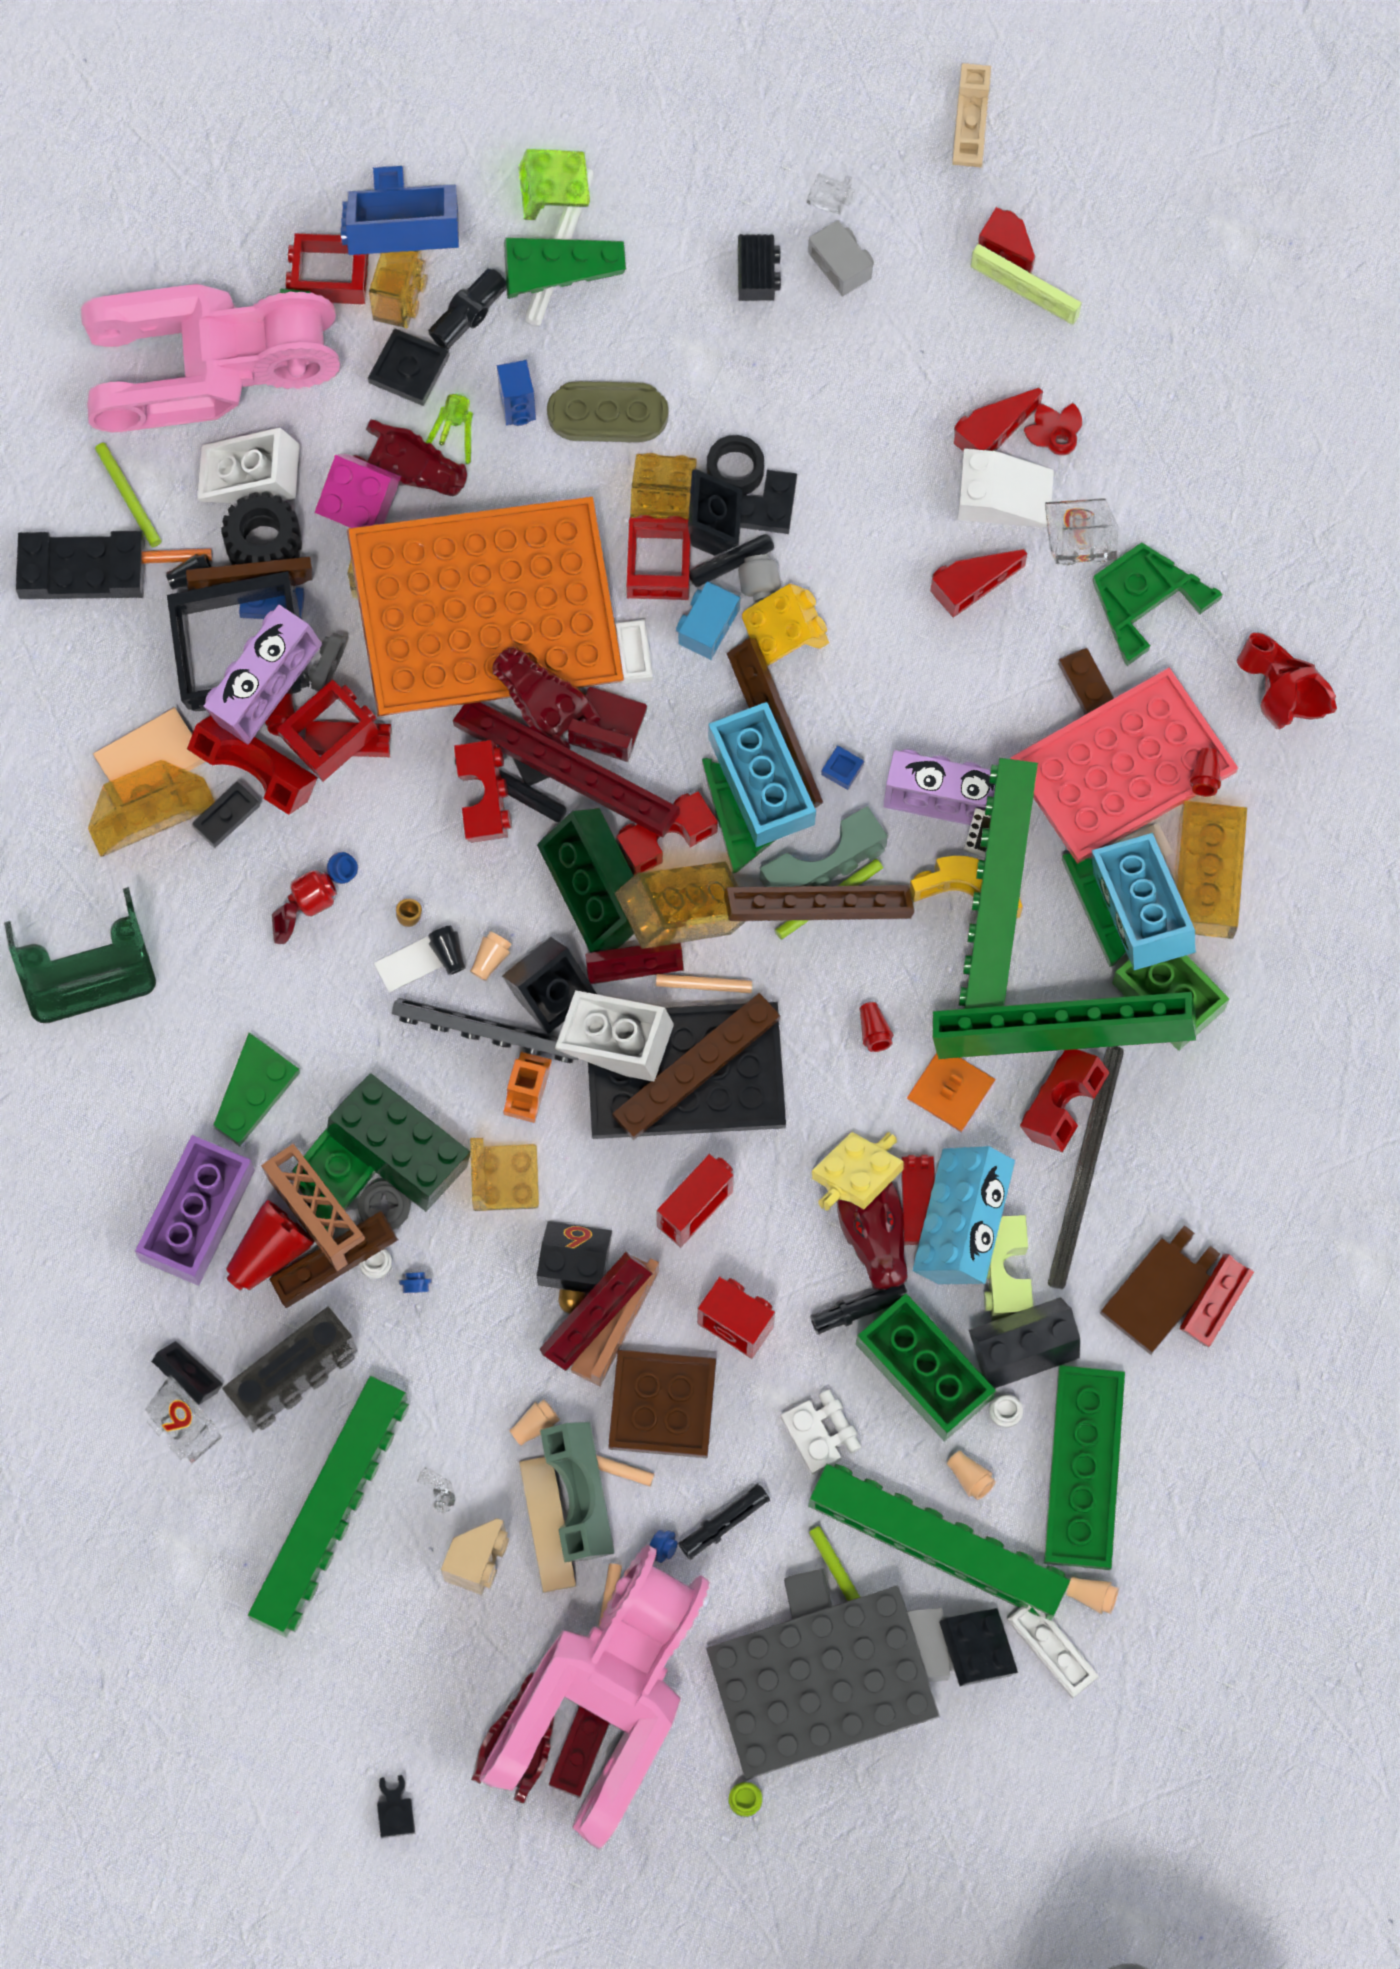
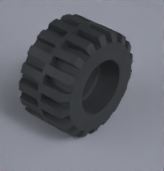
M262 492L261 497H256V494L252 493L249 494L250 499L244 500L241 497L237 500L238 505L236 507L231 505L227 509L229 516L224 515L223 517L224 527H221V533L226 553L232 565L299 557L298 550L302 549L300 526L295 511H292L291 505L287 501L282 504L281 497L277 495L272 499L269 497V493ZM262 526L272 527L279 532L274 540L263 545L251 544L245 540L246 536L253 529Z

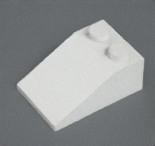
M275 428L202 445L197 500L213 503H237V500L241 497L244 500L250 499L249 494L255 493L256 497H261L262 492L269 493V497L272 499L275 495L281 497L282 501L295 499L299 443L281 428Z
M964 449L958 520L1049 528L1054 470L996 451Z
M575 990L555 1048L557 1051L624 1076L655 1081L674 1024L665 1007Z

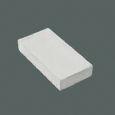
M645 619L615 623L624 677L622 684L653 681Z

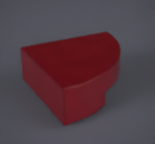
M286 903L272 913L274 943L285 944L290 939L296 922L297 904Z

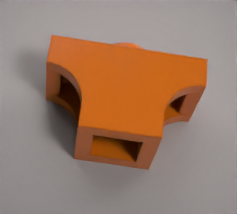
M524 1052L520 1053L519 1058L515 1059L507 1086L504 1115L535 1123L552 1066V1059Z

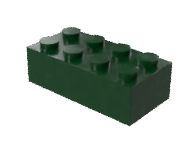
M600 808L572 811L537 844L590 953L618 949L654 917Z
M372 1073L328 1117L327 1132L334 1140L368 1167L371 1166L375 1169L377 1174L425 1212L468 1166L471 1151Z

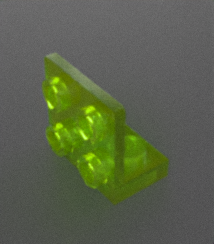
M526 149L518 166L524 220H536L540 210L544 209L545 205L589 206L590 195L585 153L583 151Z

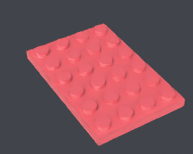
M1170 667L1010 757L1013 760L1038 763L1033 798L1077 864L1092 856V850L1115 843L1195 797L1196 794L1192 791L1190 779L1202 748L1210 747L1219 752L1221 781L1237 773L1238 770L1237 765Z

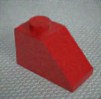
M996 207L979 234L978 244L1025 271L1032 273L1035 254L1023 220L1018 218L1012 211Z

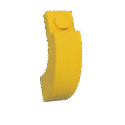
M947 856L936 859L934 873L924 871L917 874L911 880L909 889L913 902L946 891H961L971 896L974 895V891L980 892L982 879H976L978 860L980 859L968 856ZM1020 898L1018 904L1017 918L1021 917L1023 909Z

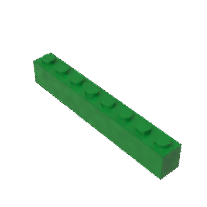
M999 758L998 765H991L989 783L995 784L993 797L987 796L985 815L991 817L989 828H983L980 847H986L985 860H978L976 879H982L980 892L974 891L972 910L977 911L976 924L970 923L967 942L973 943L971 956L965 955L963 974H967L969 977L967 987H961L958 1004V1006H964V1009L1005 1005L1038 763Z
M1192 992L933 1011L932 1038L938 1059L1196 1041V1013Z
M369 1376L248 1613L251 1621L286 1638L290 1631L296 1632L303 1619L304 1614L300 1611L305 1601L310 1602L318 1589L319 1583L315 1581L320 1571H327L334 1557V1553L331 1550L336 1540L342 1541L348 1530L349 1523L346 1520L351 1510L357 1511L362 1503L365 1493L361 1492L366 1480H373L380 1465L376 1461L381 1451L386 1452L393 1441L395 1434L391 1431L396 1421L402 1422L407 1414L409 1404L406 1403V1392Z
M826 1464L810 1497L808 1507L1018 1608H1028L1030 1606L1032 1608L1028 1612L1038 1617L1040 1616L1034 1609L1047 1614L1046 1619L1052 1621L1070 1583V1580L1065 1578L1063 1571L1053 1566L1044 1568L1034 1563L1035 1559L1024 1552L1016 1551L1015 1554L1003 1548L1004 1544L995 1538L987 1536L983 1539L973 1534L974 1530L971 1527L960 1522H956L954 1525L944 1520V1516L932 1508L926 1507L923 1510L912 1505L913 1501L903 1494L895 1493V1495H891L883 1491V1486L874 1480L866 1478L862 1481L852 1476L853 1472L842 1465L835 1464L833 1467Z

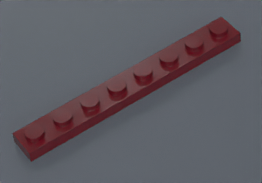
M481 702L464 704L452 720L454 727L481 741L492 740L497 745V748L501 747L503 753L663 838L680 815V808Z

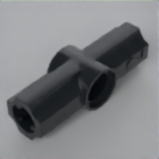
M487 268L467 290L461 289L454 295L448 305V310L428 329L429 335L438 346L448 350L469 328L474 329L481 324L488 313V308L507 289L506 281L502 275L495 269Z

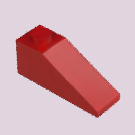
M1036 388L976 409L969 417L963 416L954 427L955 436L953 444L963 452L964 449L996 451L1041 404L1043 390Z
M1021 549L954 562L949 567L944 565L932 575L930 592L954 618L1025 567L1028 553Z

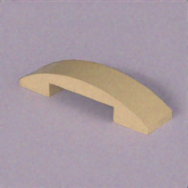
M962 63L952 165L982 168L991 66Z
M545 1457L521 1461L519 1464L543 1593L576 1587L572 1562H564L558 1531L564 1524L555 1470L546 1463Z

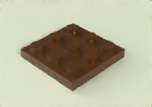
M618 1350L608 1450L708 1458L716 1358Z

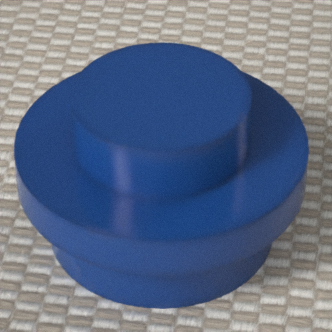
M346 852L333 854L327 864V872L330 879L338 884L348 883L356 876L358 871L356 860Z
M425 1272L405 1273V1280H399V1285L403 1287V1293L429 1292V1284L432 1283V1278L425 1279Z
M658 1530L653 1536L650 1546L656 1549L655 1561L662 1563L666 1559H671L675 1554L678 1542L675 1541L674 1532Z

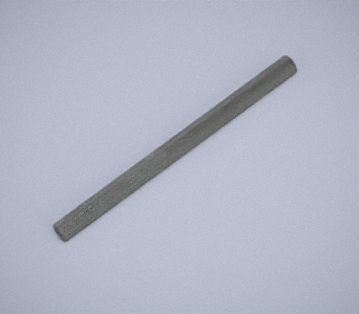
M1118 1046L1107 1047L1103 1064L1110 1073L1093 1100L1048 1279V1286L1062 1290L1067 1283L1124 1055V1049Z

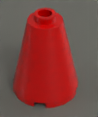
M267 1199L261 1205L227 1265L226 1270L229 1275L226 1279L239 1291L244 1287L250 1291L309 1250L314 1244V1240L297 1222L294 1223L284 1210Z

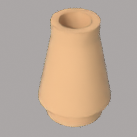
M490 931L487 937L483 936L470 972L487 981L490 974L510 954L508 950L512 944Z
M544 1399L540 1403L535 1402L509 1431L522 1446L527 1441L540 1436V1430L553 1427L560 1419Z
M962 1451L956 1452L947 1462V1466L953 1471L969 1497L973 1496L976 1500L983 1498L996 1483L992 1478V1472L967 1457Z
M1072 1577L1066 1596L1076 1599L1100 1614L1103 1612L1111 1614L1116 1603L1119 1588L1112 1586V1582Z

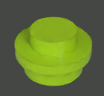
M741 1782L731 1789L728 1798L731 1810L741 1817H750L760 1810L763 1801L760 1789L750 1782Z

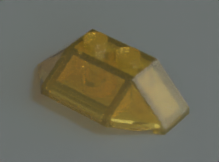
M161 759L103 784L88 825V830L100 857H103L196 817L207 810L215 801L203 777Z

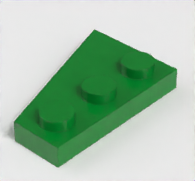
M248 1033L213 1124L214 1128L240 1147L300 1074L299 1068L254 1035Z

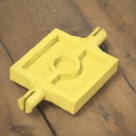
M851 1132L812 1170V1179L825 1186L828 1190L818 1200L819 1206L822 1209L825 1207V1210L828 1211L833 1204L841 1199L865 1209L903 1171V1161L887 1152L897 1143L896 1137L887 1132L878 1143H872Z

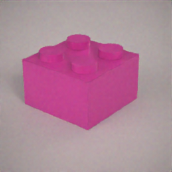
M346 453L337 454L334 456L314 513L350 528L384 524L401 476Z

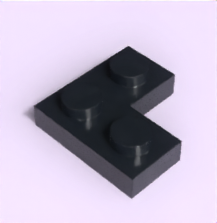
M767 470L763 497L742 495L740 528L789 534L797 473Z

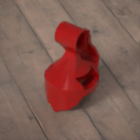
M1258 632L1250 634L1237 658V664L1247 673L1265 675V691L1260 705L1261 712L1276 729H1282L1286 725H1290L1295 717L1313 720L1324 718L1327 714L1336 712V695L1331 685L1317 671L1314 664L1293 658L1274 639Z

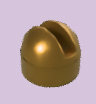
M404 899L397 904L396 918L401 925L412 927L420 921L422 908L416 900Z
M560 1289L558 1303L564 1312L571 1314L585 1298L586 1293Z

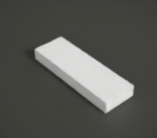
M1021 1607L1007 1621L1073 1699L1099 1677L1098 1674L1053 1621L1046 1619L1047 1614L1034 1609L1040 1617L1028 1612L1032 1607Z

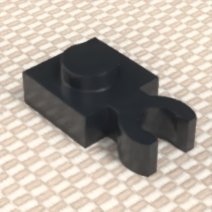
M398 1775L399 1785L395 1790L386 1788L384 1777L379 1780V1788L387 1800L386 1802L377 1803L381 1839L415 1834L412 1799L401 1798L406 1788L405 1779L402 1775Z

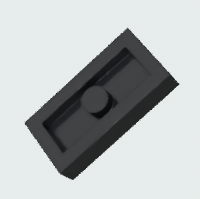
M237 781L192 823V827L211 846L216 848L260 807V803Z
M176 1341L157 1352L151 1361L198 1405L217 1394L223 1385Z

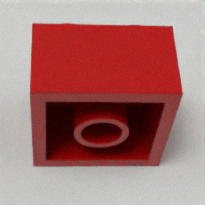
M719 1276L698 1307L697 1324L750 1359H753L774 1328L775 1312L771 1310L773 1306L762 1297L756 1296L754 1299L744 1292L745 1288L734 1279L729 1278L726 1281Z

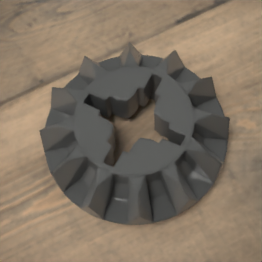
M379 1181L369 1185L362 1192L358 1202V1211L362 1222L380 1211L375 1210V1207L381 1205V1200H383V1195H385L388 1204L394 1205L393 1209L388 1210L386 1218L392 1229H399L404 1221L408 1219L411 1207L409 1198L387 1181Z

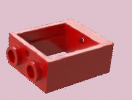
M295 233L294 245L288 246V263H292V272H286V289L311 291V293L322 295L325 299H329L331 303L365 304L369 254L353 255L351 283L301 281L303 252L348 254V245H342L341 235Z
M649 515L629 518L627 598L689 600L691 541L688 519L680 516L659 519ZM637 538L683 539L681 576L635 575Z
M333 679L276 729L283 741L322 782L379 733L374 724L377 718L366 705L360 708L354 702L357 699L355 694L345 684L340 687ZM338 699L360 722L322 756H319L303 740L299 733Z
M708 1154L656 1210L657 1228L682 1248L733 1193L734 1174L731 1173L733 1171L732 1167L721 1157L715 1159L712 1155Z

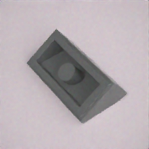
M824 1569L784 1578L792 1620L832 1607Z

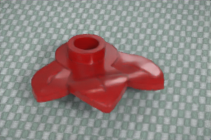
M1072 403L1060 414L1044 404H1039L1034 417L1035 425L1024 428L1027 439L1035 446L1048 447L1056 455L1070 454L1076 448V434L1082 427V416L1078 407ZM1058 439H1063L1067 443L1062 445L1058 444L1056 441Z

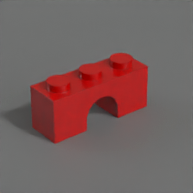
M492 740L454 745L458 777L463 781L480 780L485 788L484 796L478 804L462 807L465 839L474 843L508 838L507 829L512 828L510 811L504 808L503 798L508 797V790L505 778L501 779L499 767L504 766L501 747L497 748V745Z
M699 791L692 795L689 793L684 794L673 802L674 805L680 808V815L667 833L681 835L689 847L717 833L718 822ZM631 823L619 831V834L616 836V842L636 878L663 863V852L657 843L661 836L638 824Z
M1078 1049L1064 1050L1061 1057L1057 1059L1048 1079L1040 1087L1036 1099L1030 1109L1024 1114L1023 1121L1020 1124V1127L1032 1142L1063 1153L1078 1127L1077 1123L1064 1108L1071 1099L1077 1096L1095 1099L1110 1073L1100 1058Z

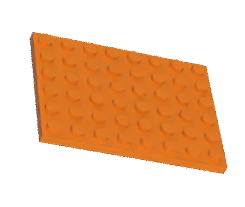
M593 496L356 527L347 530L378 717L511 698L508 688L492 672L493 663L496 658L509 647L519 648L535 663L570 682L577 688L624 681Z

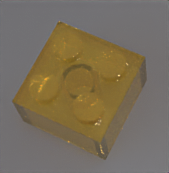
M421 250L380 254L369 289L373 321L408 329L411 318L415 319L419 310L417 298L419 292L425 291L428 275L424 274L426 260L422 259Z

